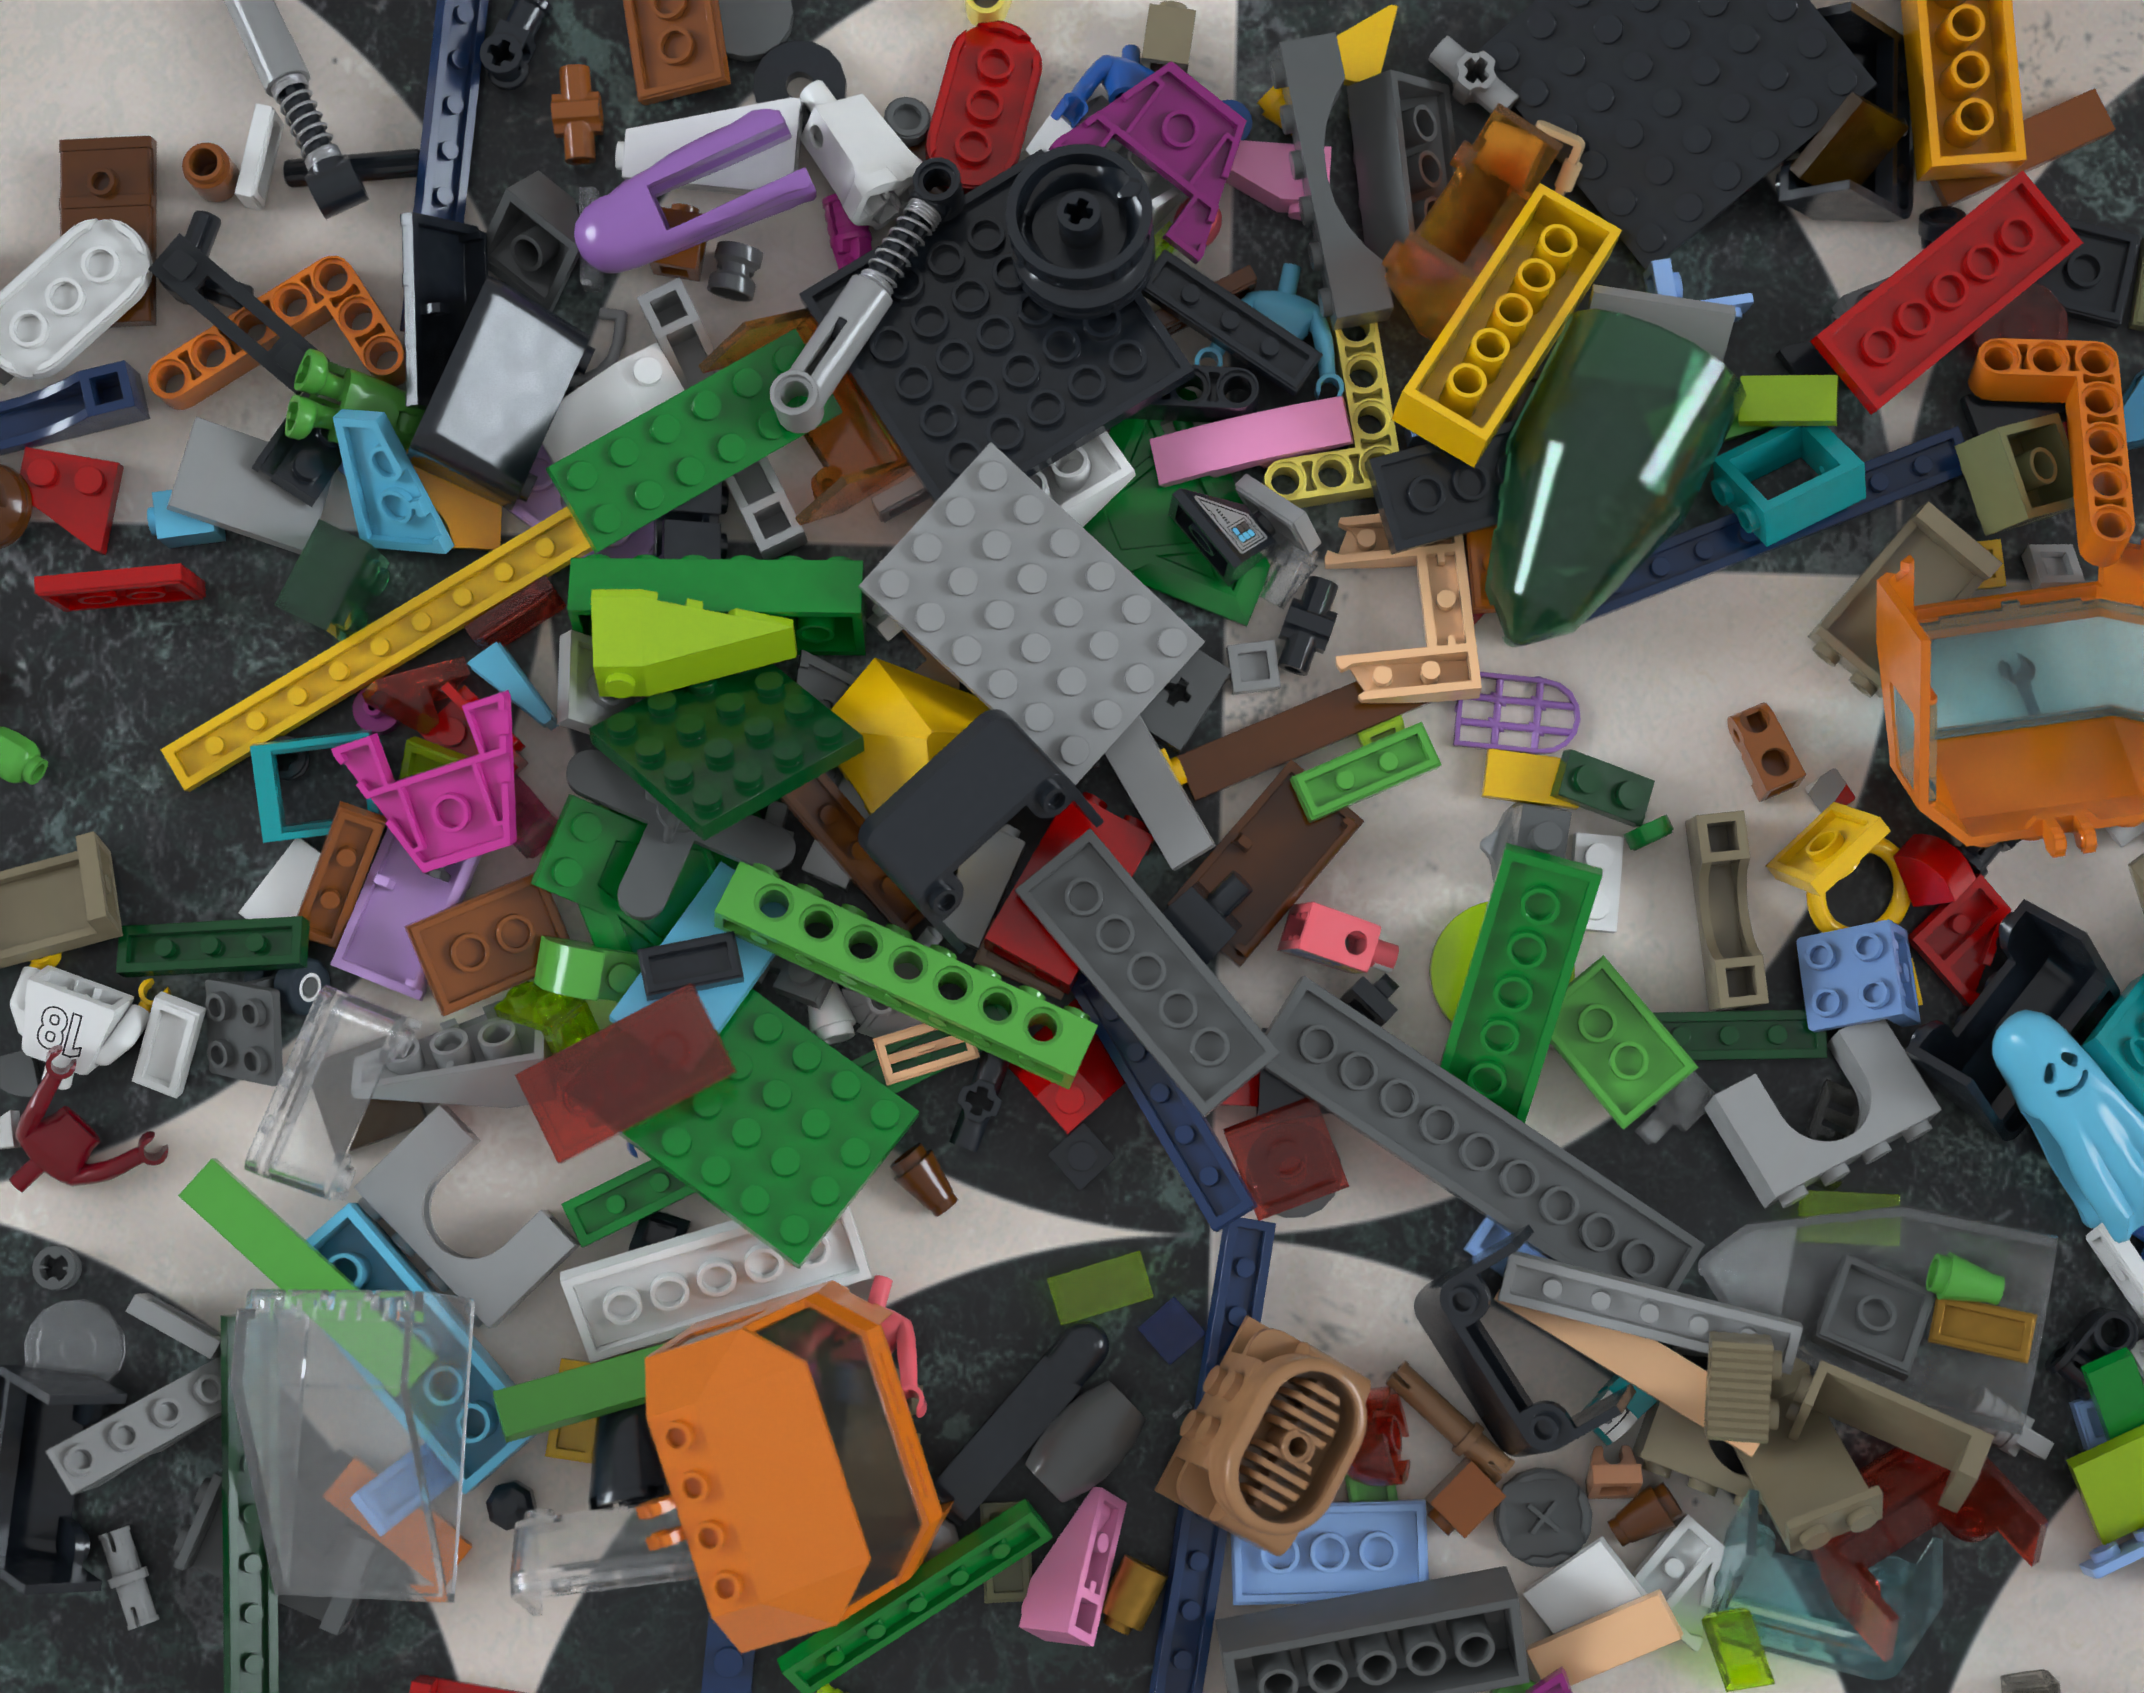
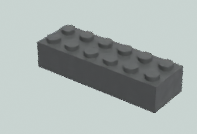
M1507 1566L1215 1620L1227 1693H1476L1530 1683L1519 1597Z

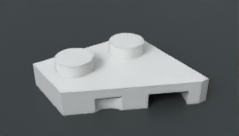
M1684 1512L1685 1516L1675 1522L1677 1527L1668 1530L1632 1575L1647 1594L1658 1589L1661 1590L1683 1631L1681 1640L1692 1650L1698 1652L1702 1647L1704 1638L1701 1635L1707 1610L1712 1605L1715 1592L1714 1580L1716 1573L1721 1567L1725 1546Z

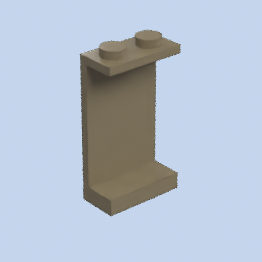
M1802 1350L1796 1353L1791 1375L1782 1373L1780 1381L1772 1380L1771 1399L1779 1400V1424L1777 1430L1769 1429L1768 1444L1760 1443L1753 1457H1749L1733 1447L1790 1554L1802 1549H1818L1827 1544L1833 1537L1849 1531L1861 1532L1867 1530L1877 1520L1883 1518V1493L1878 1485L1870 1489L1867 1487L1827 1415L1811 1409L1797 1442L1787 1438L1794 1421L1785 1418L1804 1372L1810 1374V1364Z
M1820 1360L1814 1376L1804 1372L1785 1418L1794 1421L1787 1438L1796 1442L1811 1409L1951 1470L1938 1505L1955 1513H1958L1978 1480L1994 1435L1823 1360Z

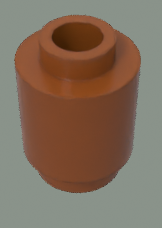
M200 143L191 147L185 154L182 163L183 174L187 181L202 198L208 201L223 202L230 199L235 194L240 173L238 167L228 154L216 144Z

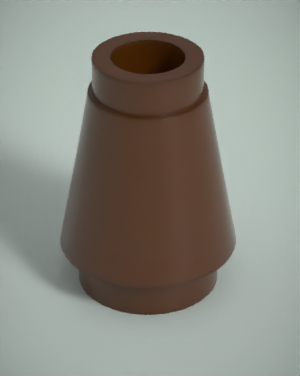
M921 1143L908 1149L890 1165V1168L896 1174L894 1180L924 1207L930 1210L935 1217L946 1212L958 1201L933 1150H926Z
M1662 1482L1655 1487L1649 1484L1620 1510L1614 1518L1607 1522L1619 1543L1624 1547L1629 1543H1634L1677 1527L1675 1521L1685 1515L1666 1484Z

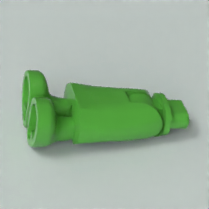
M309 348L298 368L294 389L304 393L334 398L336 401L341 402L340 408H332L319 404L307 397L293 395L288 404L285 435L289 438L300 440L306 438L313 428L329 429L328 441L338 443L333 417L341 409L385 412L405 452H407L426 410L405 407V391L351 368L346 369L342 378L328 371L326 355L321 351Z

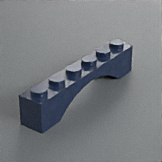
M125 360L77 371L46 388L0 402V456L25 450V447L34 448L149 420L150 415L140 374Z

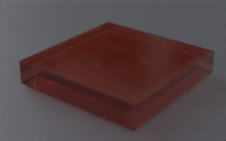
M1306 1097L1223 1129L1241 1178L1258 1205L1254 1209L1258 1221L1349 1187L1319 1105L1314 1100Z

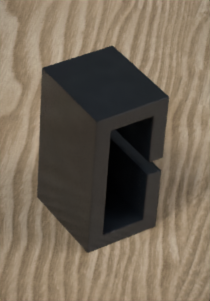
M722 482L655 519L653 556L660 559H682L688 555H700L707 559H726L728 539L726 533H721L719 515H725L727 512L729 501L727 486H722Z

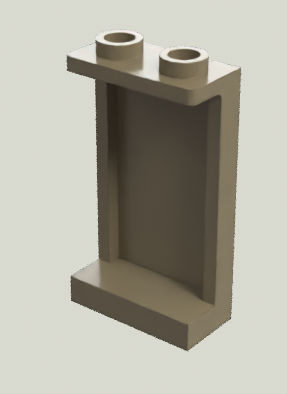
M1929 501L1918 507L1807 636L1816 644L1812 650L1823 661L1833 667L1837 663L1842 665L1852 674L1849 678L1850 683L1870 698L1874 694L1880 698L1883 697L1876 643L1877 579L1886 572L1898 573L1900 571V561L1911 555L1914 559V606L1968 599L1982 582L1991 578L2003 564Z
M94 831L75 836L77 851L0 871V969L123 936L111 851Z

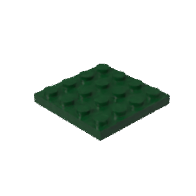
M774 664L648 696L589 728L591 743L703 841L865 751L863 735Z

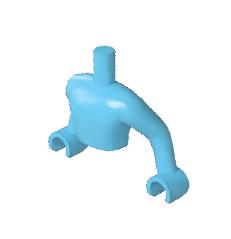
M1284 263L1277 291L1248 292L1241 300L1302 341L1308 335V331L1311 332L1315 349L1323 354L1318 363L1320 378L1316 383L1314 395L1318 399L1321 386L1331 383L1337 388L1336 397L1342 396L1344 382L1335 371L1334 344L1327 319L1322 317L1320 307L1317 304L1296 295L1302 268L1295 264ZM1211 342L1209 347L1201 349L1196 354L1194 365H1199L1203 358L1209 357L1216 361L1217 366H1223L1222 356L1226 351Z

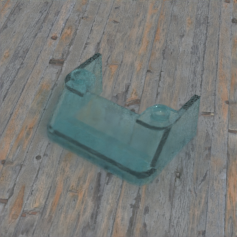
M1749 1489L1725 1534L1723 1543L1725 1550L1720 1570L1716 1573L1714 1581L1715 1592L1711 1608H1708V1631L1714 1637L1723 1641L1868 1679L1884 1680L1896 1676L1943 1606V1539L1933 1537L1916 1564L1907 1562L1899 1557H1885L1873 1563L1865 1575L1774 1552L1775 1533L1771 1528L1758 1521L1759 1491Z

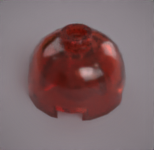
M1391 1386L1370 1388V1393L1365 1403L1367 1409L1365 1436L1347 1475L1352 1480L1368 1486L1388 1487L1404 1485L1408 1480L1410 1471V1460H1401L1402 1437H1409L1404 1408L1399 1395L1391 1394Z

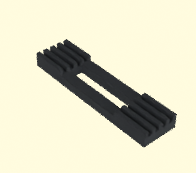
M179 233L148 270L296 395H301V391L294 389L298 368L309 348L318 349ZM208 279H212L280 337L269 351L264 349L199 294L198 290L206 285L205 282Z

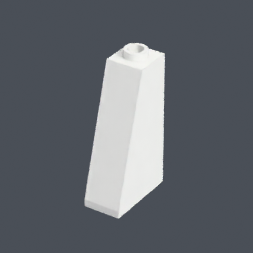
M790 97L626 129L625 142L618 141L616 147V170H622V178L624 180L631 179L673 151L735 122L752 110H780L792 135L791 139L732 166L679 187L681 189L744 195L799 170L804 104L801 98Z

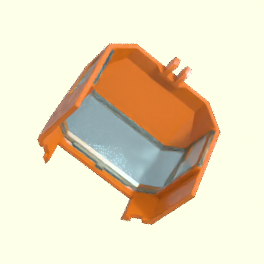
M2144 539L2141 540V545L2128 543L2122 556L2115 564L2106 567L2098 566V581L1914 606V559L1911 555L1900 561V571L1898 573L1886 572L1877 579L1876 643L1890 767L1919 811L1965 846L1990 847L1997 842L2018 839L2035 841L2043 838L2045 848L2052 858L2065 856L2067 849L2065 833L2070 832L2074 834L2076 846L2085 854L2096 852L2098 844L2095 829L2112 826L2129 828L2144 822Z

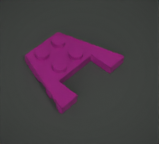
M1171 61L1122 94L1118 99L1085 119L1071 131L1057 138L1048 150L1070 144H1090L1105 147L1111 138L1122 144L1190 198L1162 239L1194 264H1197L1204 256L1208 235L1215 221L1224 185L1229 177L1247 120Z

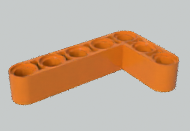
M339 256L321 258L257 298L303 338L334 319L363 365L373 377L395 387L406 381L405 347L361 278L344 258ZM338 274L347 275V282L343 288L337 291L327 290L328 282L333 276ZM298 299L307 300V306L300 315L295 317L287 316V309L293 301ZM245 307L228 316L232 322L247 334L253 326L264 324ZM359 314H372V321L367 328L363 330L352 329V323ZM212 326L155 362L148 373V383L150 389L169 407L176 410H186L256 368L260 363L216 326ZM266 326L264 336L256 342L269 351L280 337ZM224 349L225 358L223 362L216 367H207L208 356L213 351ZM389 351L398 353V359L391 368H377V361L383 353ZM184 375L185 380L182 388L174 393H167L166 385L173 376Z
M1995 338L1984 342L1978 350L1968 378L1969 388L1976 396L1989 401L2065 403L2078 549L2085 561L2094 566L2106 567L2115 564L2122 556L2135 527L2117 353L2111 346L2098 341Z

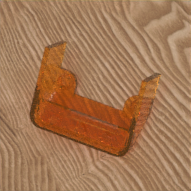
M1500 103L1493 110L1473 145L1464 140L1449 164L1456 169L1455 173L1416 232L1411 231L1404 244L1396 240L1381 264L1389 269L1384 279L1418 333L1433 343L1462 302L1563 147L1562 143Z
M806 308L745 321L698 366L702 373L723 369L795 328L806 346L818 326ZM846 372L833 391V395L843 413L803 435L824 468L820 469L811 479L815 500L795 517L799 525L843 513L911 470V467L848 372Z

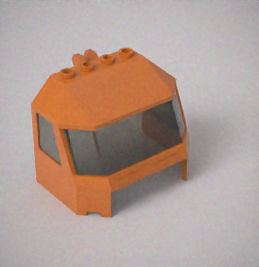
M833 1280L696 1322L645 1358L646 1416L671 1494L647 1501L635 1507L640 1520L652 1519L676 1508L681 1525L652 1533L651 1536L645 1538L648 1548L652 1551L674 1545L683 1540L687 1541L711 1617L741 1653L836 1626L842 1620L911 1579L924 1562L943 1521L946 1519L954 1501L940 1505L881 1325L893 1312L876 1303L871 1304L852 1294L847 1287Z

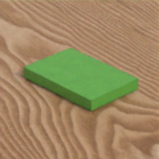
M1604 955L1568 984L1550 1044L1623 1130L1699 1067Z

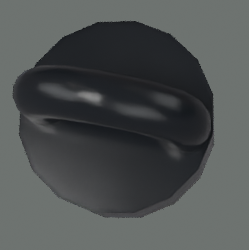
M1951 206L1931 207L1923 211L1919 215L1918 228L1923 250L1966 216L1965 212Z

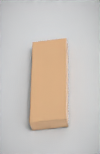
M1658 1589L1532 1643L1528 1646L1526 1652L1541 1680L1560 1667H1563L1571 1686L1682 1639L1683 1631L1664 1595Z

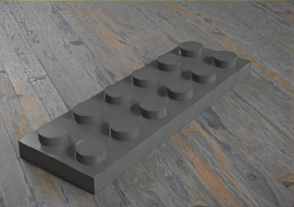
M1091 828L1015 889L1018 897L1203 1118L1280 1055L1279 1050Z

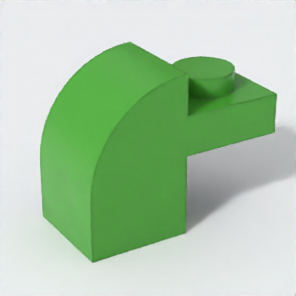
M542 935L534 984L543 990L574 998L593 1001L598 999L620 1001L641 972L638 955L636 952L599 948L587 941Z

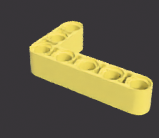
M1330 316L1327 317L1334 344L1336 374L1344 382L1342 396L1345 399L1354 443L1349 444V449L1280 459L1268 467L1262 484L1299 508L1374 497L1365 469V462L1375 457L1399 451L1395 423L1391 420L1393 411L1377 322L1360 325L1366 333V338L1357 342L1347 339L1342 329L1333 331ZM1357 369L1368 371L1373 377L1374 384L1366 388L1356 386L1351 381L1350 373ZM1364 415H1372L1380 421L1382 430L1375 434H1368L1359 427L1358 419ZM1325 468L1336 469L1342 475L1343 483L1337 487H1328L1320 481L1318 473ZM1279 475H1287L1295 481L1297 490L1288 495L1280 494L1273 488L1271 480Z

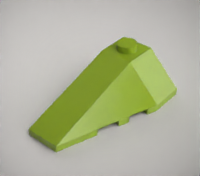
M592 589L593 669L599 697H648L797 658L793 619L738 608L724 614L704 610L703 601L687 598L685 606L657 600L658 592L643 589Z

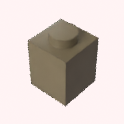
M1162 1L1159 5L1149 4L1141 65L1156 72L1172 61L1187 73L1196 10L1187 9L1186 5L1176 1Z

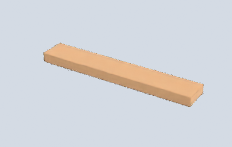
M1499 1291L1493 1299L1494 1301L1704 1428L1706 1370L1656 1340L1498 1301ZM1725 1441L1749 1457H1753L1760 1443Z

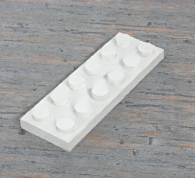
M850 1206L844 1211L800 1269L792 1265L734 1220L560 1272V1282L590 1363L672 1339L696 1322L833 1280L843 1286H847L872 1278Z

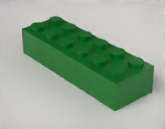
M591 554L585 558H571L567 612L572 629L592 636V589H643L658 592L657 600L685 606L688 598L703 601L704 610L727 614L729 611L738 608L793 619L797 655L803 649L812 655L866 656L867 595L858 588L865 579L863 560H852L844 556H834L827 560H805L798 556H784L778 560H757L746 555L734 556L731 559H707L700 555H688L682 559H660L648 554L638 555L634 558H610L602 554Z

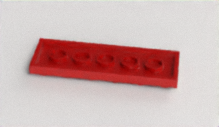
M2022 170L1810 342L1872 415L2083 244V242Z

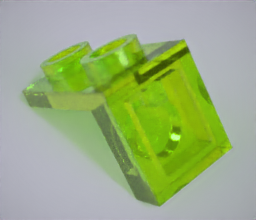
M526 981L514 986L508 991L506 997L494 1006L497 1017L542 1031L559 1069L571 1074L586 1063L604 1041L586 999L549 992L541 989L534 982Z

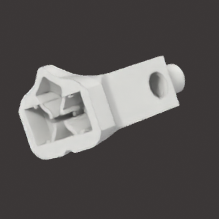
M817 80L807 85L801 92L800 98L811 112V115L800 140L837 194L850 221L858 226L869 225L874 230L882 229L891 220L904 214L903 209L909 202V195L914 189L913 175L916 168L923 161L908 149L863 94L836 100L823 81Z

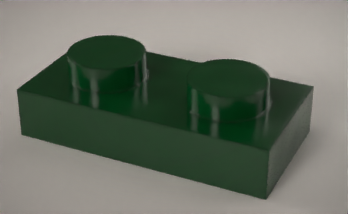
M1569 749L1562 753L1550 796L1629 826L1638 827L1643 825L1655 781Z

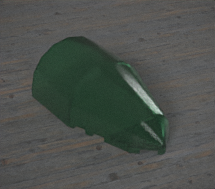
M1588 309L1576 311L1570 315L1507 440L1505 455H1508L1504 484L1500 486L1498 500H1501L1497 529H1494L1485 591L1490 605H1494L1505 636L1502 639L1508 646L1521 647L1574 633L1684 522L1747 396L1741 380L1723 362L1695 343L1659 325L1624 313L1602 309Z

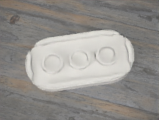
M97 218L84 220L70 228L0 291V368L22 379L36 380L50 377L64 369L143 297L152 278V272L148 270L153 264L151 253L141 236L121 221L113 219L98 220Z

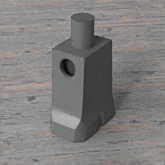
M1516 802L1503 813L1495 830L1480 842V849L1488 857L1491 865L1493 882L1495 881L1506 843L1565 858L1572 812Z

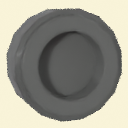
M901 97L889 103L885 110L884 120L907 147L918 145L927 137L931 116L923 102L912 97Z

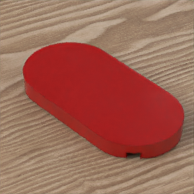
M1005 21L977 23V27L971 28L968 31L966 29L958 35L951 47L927 134L925 155L926 160L941 157L954 163L960 172L964 194H967L1019 162L1042 73V58L1038 48L1036 50L1031 42V37L1023 29Z

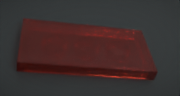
M690 983L516 1074L515 1077L558 1164H563L737 1073V1070L694 984Z

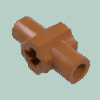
M583 64L564 65L559 68L561 94H552L551 115L554 134L556 138H564L565 162L567 164H592L596 162L595 136L603 135L604 129L601 95L599 91L592 92L589 66Z

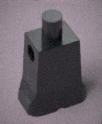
M1232 870L1211 892L1197 881L1162 913L1202 961L1208 965L1242 927L1240 922L1231 913L1253 892V889L1240 874Z

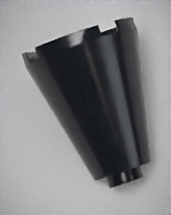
M646 1403L596 1417L588 1498L589 1511L595 1514L614 1513L613 1504L619 1503V1507L629 1508V1512L636 1511L635 1507L642 1503L671 1494L647 1421Z

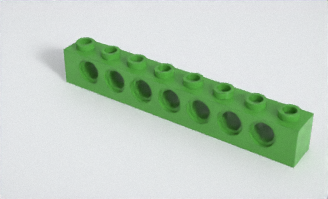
M742 861L739 862L714 911V927L725 932L734 931L735 936L1046 1080L1068 1090L1070 1089L1098 1027L1097 1024L1090 1022L1091 1018L1088 1014L1072 1006H1064L1062 1009L1045 1001L1046 997L1032 987L1021 985L1019 988L1005 983L1001 981V976L996 971L986 966L975 965L974 968L956 960L957 956L945 947L935 944L927 947L912 940V935L899 926L887 924L883 927L870 921L864 911L853 905L842 904L840 907L823 899L824 895L812 886L803 883L794 886L779 879L780 876L775 870L766 865L754 863L751 866ZM776 902L783 905L787 911L780 917L771 918L764 915L761 908L767 903ZM812 923H823L829 927L831 933L824 938H814L805 931V928ZM866 943L876 953L870 958L860 959L855 957L849 949L854 944ZM909 963L919 970L920 975L910 980L903 979L895 973L894 968L899 964ZM948 983L956 984L963 990L964 996L958 1000H949L940 994L939 988ZM989 1004H999L1007 1010L1009 1017L1001 1021L992 1020L986 1016L983 1008ZM1035 1024L1045 1025L1052 1031L1053 1038L1048 1041L1035 1040L1030 1035L1028 1028Z

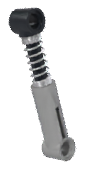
M223 0L266 93L270 97H274L276 103L281 105L280 112L286 116L285 122L291 127L290 133L296 138V146L301 149V157L305 159L304 162L306 168H308V174L304 178L324 218L327 220L368 201L369 196L348 156L344 157L338 145L331 143L333 134L326 132L328 124L321 121L323 113L316 111L318 102L311 100L313 91L308 89L310 73L275 1Z
M941 157L930 158L923 161L916 168L913 175L914 189L909 195V202L903 209L905 216L898 217L896 220L897 227L890 228L889 233L891 237L884 238L882 241L883 248L876 249V258L868 261L869 269H864L861 271V274H855L851 277L791 368L780 374L773 381L770 388V400L780 424L786 430L793 433H807L821 423L824 416L825 403L892 305L891 294H893V288H897L896 279L904 277L902 271L905 267H911L909 260L912 256H918L916 250L919 246H925L923 241L925 236H931L939 222H947L954 219L962 211L965 204L962 180L957 166L950 160ZM944 185L949 187L946 192L941 194L929 193L936 186ZM796 396L808 398L800 407L791 408L787 406L788 402Z

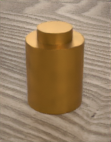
M1124 1554L1106 1592L1102 1612L1106 1615L1102 1622L1128 1636L1132 1628L1142 1631L1168 1576L1154 1567Z

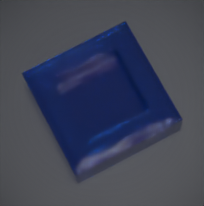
M1175 1296L1137 1327L1169 1365L1206 1334Z

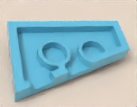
M341 409L333 417L361 547L447 554L455 545L386 413Z

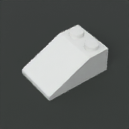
M656 342L614 363L562 399L542 443L553 464L684 391L683 386L658 343Z
M1105 431L1031 476L1030 479L1077 523L1084 527L1136 474L1110 435Z

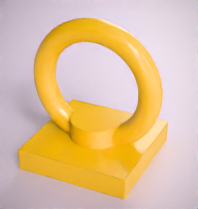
M1833 802L1765 865L1776 880L1806 891V901L1810 917L1821 933L1848 928L1836 921L1831 915L1826 902V892L1837 881L1852 873L1867 853L1877 855L1883 859L1888 865L1893 878V894L1889 906L1874 922L1889 919L1899 925L1910 906L1911 900L1893 858L1900 849L1884 838L1891 830L1881 817L1837 802Z

